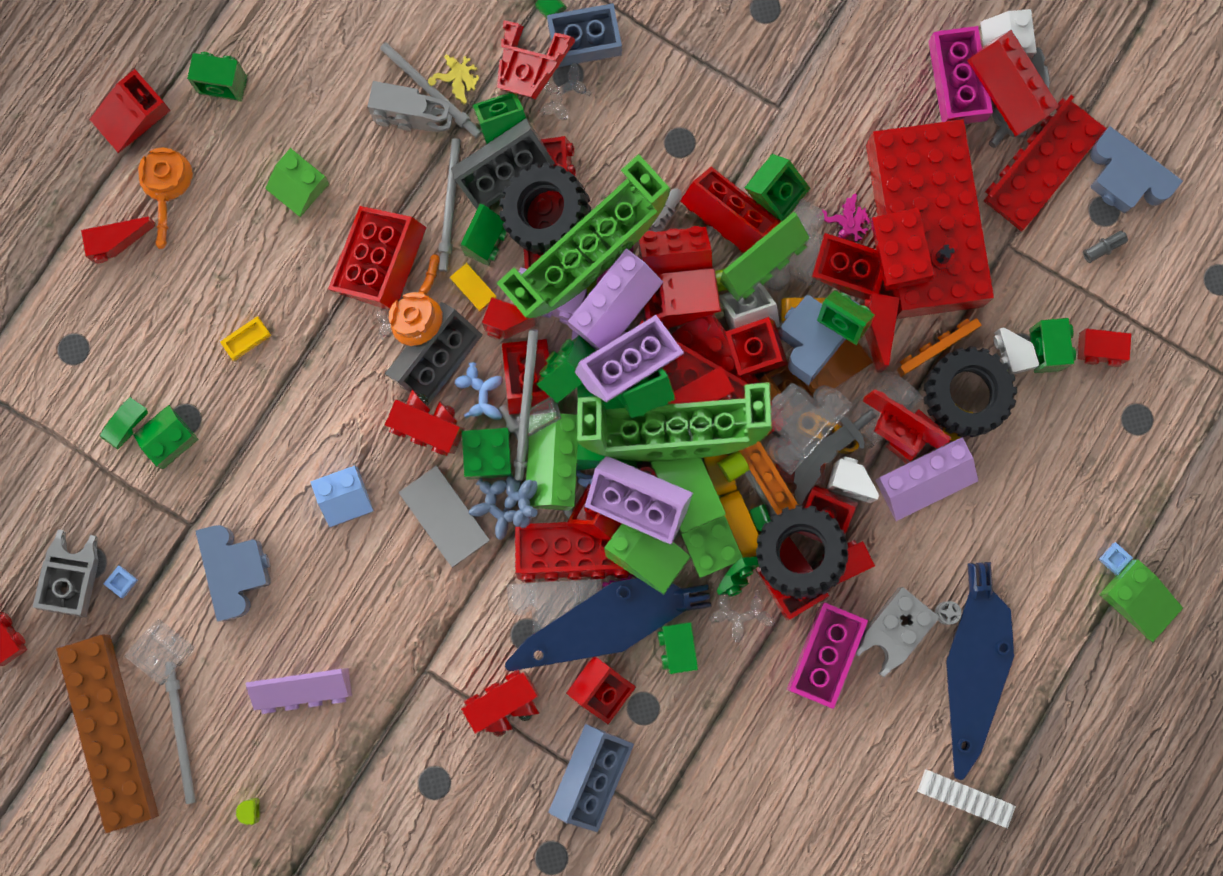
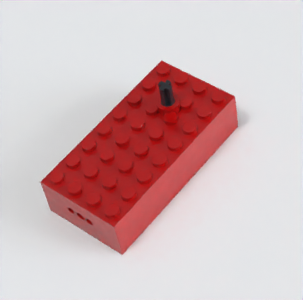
M964 119L873 131L866 144L877 216L919 207L934 272L932 281L889 290L890 296L900 298L896 319L986 306L994 298Z

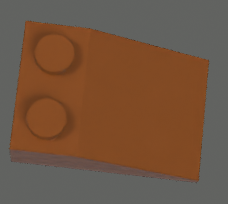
M846 339L810 385H807L805 382L803 383L818 402L871 365L873 361L859 343L855 345Z

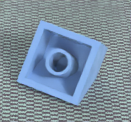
M356 466L310 482L317 503L329 527L374 512L359 468Z

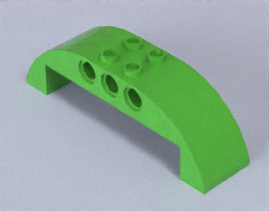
M639 154L621 169L627 179L523 274L514 267L497 282L498 286L526 318H534L549 313L584 291L616 262L626 248L628 250L632 248L660 215L669 197L670 187Z
M769 383L745 385V399L670 404L657 407L642 416L631 418L625 408L606 409L603 400L599 397L578 398V444L592 452L622 460L661 461L729 454L754 445L762 440L772 429Z

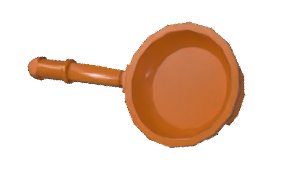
M161 147L149 151L150 154L141 159L138 167L140 186L148 196L158 201L157 241H155L158 249L165 248L167 244L166 202L182 195L190 186L193 177L192 166L185 156L172 149Z
M437 254L432 255L429 259L430 263L425 274L426 278L418 293L413 292L403 295V299L399 302L396 300L389 311L391 330L394 337L401 344L408 346L422 345L431 340L440 329L443 312L440 305L427 295L434 279L437 277L436 272L440 262V257Z

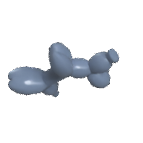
M508 476L505 487L508 496L505 499L503 512L505 513L512 509L518 502L520 510L515 512L513 524L516 527L526 528L530 523L531 517L537 515V510L530 506L529 500L535 495L538 484L536 481L529 479L521 485L520 480L514 479L515 477Z
M480 478L476 485H479L480 490L487 494L485 503L473 506L469 510V514L479 517L488 512L498 519L495 526L496 538L502 540L508 531V523L513 522L516 512L515 510H509L504 513L495 505L496 495L506 490V482L504 480H497L491 485Z

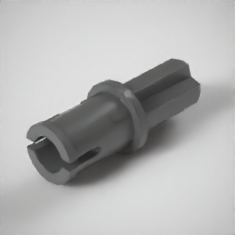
M1119 231L1106 239L1101 238L1099 243L1083 250V256L1088 263H1092V261L1105 254L1110 255L1112 250L1127 243L1128 237L1125 232Z

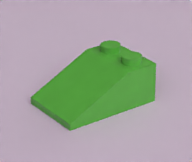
M623 523L604 548L608 559L663 595L691 557L674 542L668 544Z
M1138 559L1131 560L1122 572L1116 575L1099 594L1151 642L1156 640L1183 609L1159 578Z

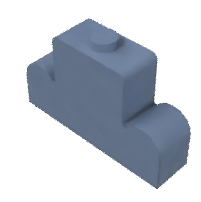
M1111 126L1105 130L1090 150V157L1094 163L1099 165L1105 164V168L1091 184V189L1102 196L1105 203L1115 206L1123 213H1127L1133 208L1143 194L1149 204L1155 206L1162 204L1173 195L1183 182V180Z
M806 295L796 308H790L784 317L786 321L782 324L779 333L780 339L794 348L788 362L790 372L807 385H810L846 340L817 321L822 304L810 295Z
M220 525L196 530L217 622H224L246 615L250 610V601L248 597L243 595V592L270 585L267 569L270 567L268 555L263 553L261 542L252 539L233 544V532L229 528Z

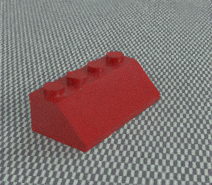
M1012 30L993 39L967 59L1014 136L1029 129L1059 107Z
M713 167L708 168L696 178L680 200L689 211L702 218L705 224L712 226L724 239L736 245L742 253H745L781 223L779 219Z

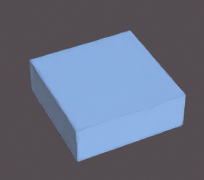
M1115 542L1098 560L1115 575H1119L1133 557Z
M118 565L103 584L120 598H124L138 579Z

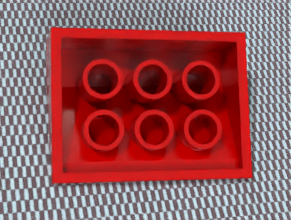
M359 206L328 290L390 310L396 300L398 302L400 300L427 227L410 216Z

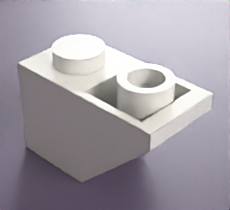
M1000 328L995 332L993 337L996 349L1000 350L1002 357L1000 362L1002 364L1007 362L1011 367L1007 370L1010 375L1033 370L1039 366L1033 343L1006 328Z

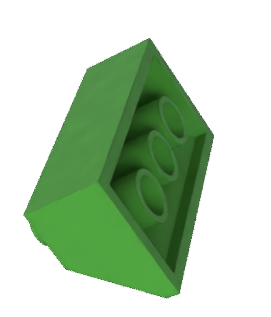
M795 212L790 214L723 270L720 282L737 302L741 298L748 299L755 293L754 288L759 283L762 285L766 284L773 277L771 273L777 268L780 271L790 263V257L794 254L799 256L808 248L806 244L810 238L798 215Z
M552 413L530 416L526 480L530 479L538 484L535 495L529 500L530 506L533 508L571 511L574 507L578 449L577 415Z

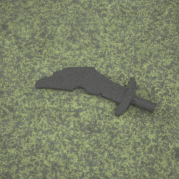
M1037 47V53L1031 62L1049 89L1048 67L1044 64L1045 57L1042 50ZM997 108L993 110L992 117L995 124L1000 128L989 141L991 147L996 148L1007 133L1018 138L1024 137L1027 134L1025 130L1021 134L1014 136Z
M872 409L854 423L849 418L836 415V420L841 421L844 426L835 433L806 445L795 468L794 483L797 485V489L794 493L795 500L799 505L803 504L806 495L820 477L821 465L830 463L836 456L837 450L841 451L854 439L859 443V448H864V438L859 430L877 416Z

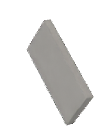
M437 466L398 492L452 568L490 541L474 517L469 514V510Z

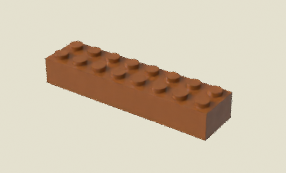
M99 635L56 648L105 834L159 817L111 635Z

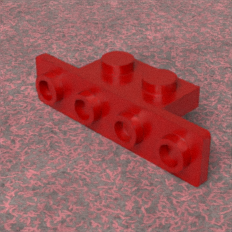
M874 389L864 396L863 402L881 413L874 432L911 456L917 453L921 440L937 449L950 442L951 437L941 429L926 422L924 418L912 413L904 405L895 402L885 393Z

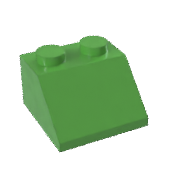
M290 148L275 165L265 189L301 217L330 183L321 172Z

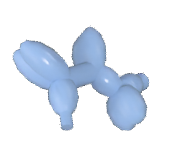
M468 363L470 367L467 368V376H459L455 380V385L461 389L472 386L475 390L479 391V404H475L468 413L464 414L465 419L484 413L491 419L500 420L502 418L501 412L495 406L488 404V391L499 387L503 378L501 376H494L483 382L477 378L478 369L475 367L477 363Z

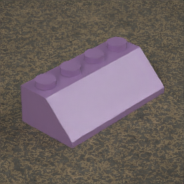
M626 248L568 320V326L599 350L623 334L663 284V281L644 261Z
M657 315L580 361L575 373L589 392L607 402L678 358L684 352Z
M962 437L879 477L875 481L895 521H898L978 482L973 457Z
M606 456L595 468L585 507L668 544H672L687 513L693 493Z
M349 668L246 682V688L253 709L261 710L262 714L276 712L275 707L285 706V711L299 709V704L308 703V707L323 705V700L330 699L332 704L346 702V697L352 696Z

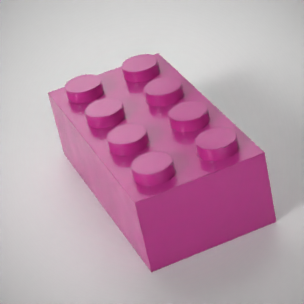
M978 26L933 32L928 43L941 122L964 119V124L987 121L993 113L991 98L967 59L982 49Z
M825 602L820 603L786 690L834 709L868 620Z

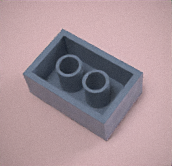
M614 3L547 15L551 42L555 32L576 39L558 67L622 56V44Z

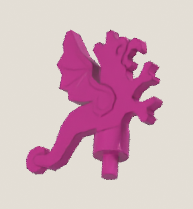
M856 193L851 198L846 199V203L842 206L843 215L838 214L827 217V212L820 210L819 216L825 222L838 223L843 227L837 234L840 238L846 239L850 234H853L855 237L854 241L858 242L862 238L857 232H862L865 235V231H868V228L862 229L860 227V224H864V221H867V224L870 222L867 213H865L866 208L861 210V207H858L856 215L853 217V213L856 211Z

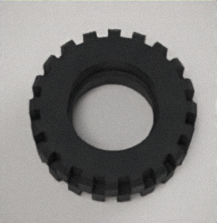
M544 163L543 167L539 164L531 165V170L526 168L520 170L521 175L517 178L513 176L509 180L512 182L510 187L505 186L503 190L505 198H501L499 204L503 208V211L499 213L500 219L504 221L503 227L505 231L522 248L537 255L545 254L591 212V206L588 204L590 198L583 185L570 171L567 172L565 168L559 165L554 167L551 163ZM547 191L559 192L564 198V210L559 220L552 226L544 229L533 228L528 223L527 218L531 202L541 193Z
M969 346L967 349L959 348L945 355L933 366V369L926 377L928 380L924 384L923 391L926 392V396L923 398L924 404L929 406L927 410L929 416L933 415L936 419L935 423L938 426H944L946 432L949 434L957 433L959 437H978L999 427L1011 415L1010 410L1016 404L1014 396L1017 394V387H1013V382L1016 379L1014 374L1010 375L1007 371L1011 368L1008 363L1002 364L999 361L1001 356L998 354L991 355L988 349L982 348L977 350L974 346ZM972 372L985 381L989 389L990 398L984 410L978 413H968L961 410L954 403L950 394V383L957 374Z
M795 505L794 509L789 510L786 507L782 509V513L779 515L773 514L770 517L771 521L763 525L761 528L762 533L757 538L756 556L761 572L771 587L779 590L787 597L790 595L794 596L795 599H802L803 597L812 599L816 598L818 594H826L832 586L835 587L839 583L841 575H844L846 564L848 563V546L844 531L841 530L836 519H832L829 516V513L824 510L818 511L816 507L810 505L809 508ZM796 532H810L817 535L825 548L823 562L817 569L809 573L799 574L790 571L784 566L780 558V548L783 541Z

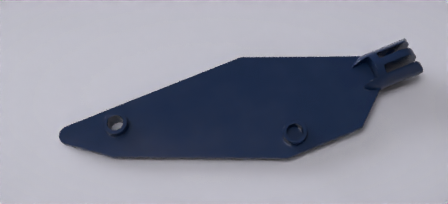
M991 562L967 564L969 595L946 660L954 776L958 780H963L982 753L1014 659L1011 609L993 591ZM965 741L966 747L962 749L961 744Z
M639 578L612 582L528 637L505 662V668L508 671H516L624 652L683 612L712 607L711 602L690 604L710 599V593L688 594L709 590V584L679 588L672 583L663 595ZM536 651L542 652V656L540 658L534 657V653Z

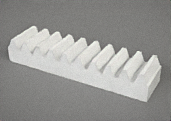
M926 769L917 790L924 795L1005 828H1008L1016 807Z

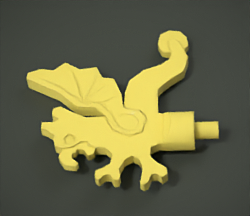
M446 54L444 56L447 60L446 64L452 70L447 74H434L433 77L428 79V84L430 86L435 85L436 79L444 82L454 80L452 83V93L455 94L457 100L466 104L465 86L462 81L465 83L468 92L470 89L474 91L479 76L476 75V78H473V74L470 75L469 71H476L477 68L474 67V64L469 67L466 66L471 58L467 59L464 56L463 63L460 64L454 57L450 58Z

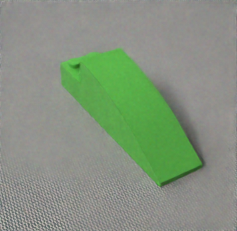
M688 458L649 461L657 478L693 493L679 532L691 556L690 558L699 579L733 565L741 559V552L725 518L726 513L702 459Z

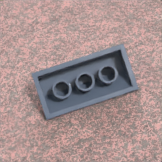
M585 724L548 813L566 823L598 832L634 744Z

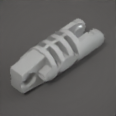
M671 189L664 208L648 231L660 232L676 212L675 207L682 197L680 189Z

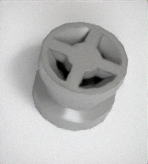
M952 601L939 603L935 609V614L940 617L937 621L944 625L957 623L962 615L960 606Z

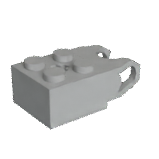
M373 81L368 109L376 124L388 127L389 124L396 125L398 128L410 131L411 128L433 132H443L450 129L452 116L448 113L449 106L443 100L421 95L418 89ZM436 105H441V106L444 107V109H441V108H438V107H435V106H436ZM447 119V123L444 126L435 124Z
M64 530L57 531L54 541L47 549L45 561H43L33 608L87 617L99 563L97 536L90 535L88 542L80 552L70 554L67 550L66 532ZM67 584L69 591L64 594L61 592V589L66 587Z
M904 587L897 588L864 630L855 655L860 656L865 650L874 645L881 647L885 654V660L878 674L885 677L893 668L902 664L940 617ZM907 616L908 624L901 625L902 620L900 617Z

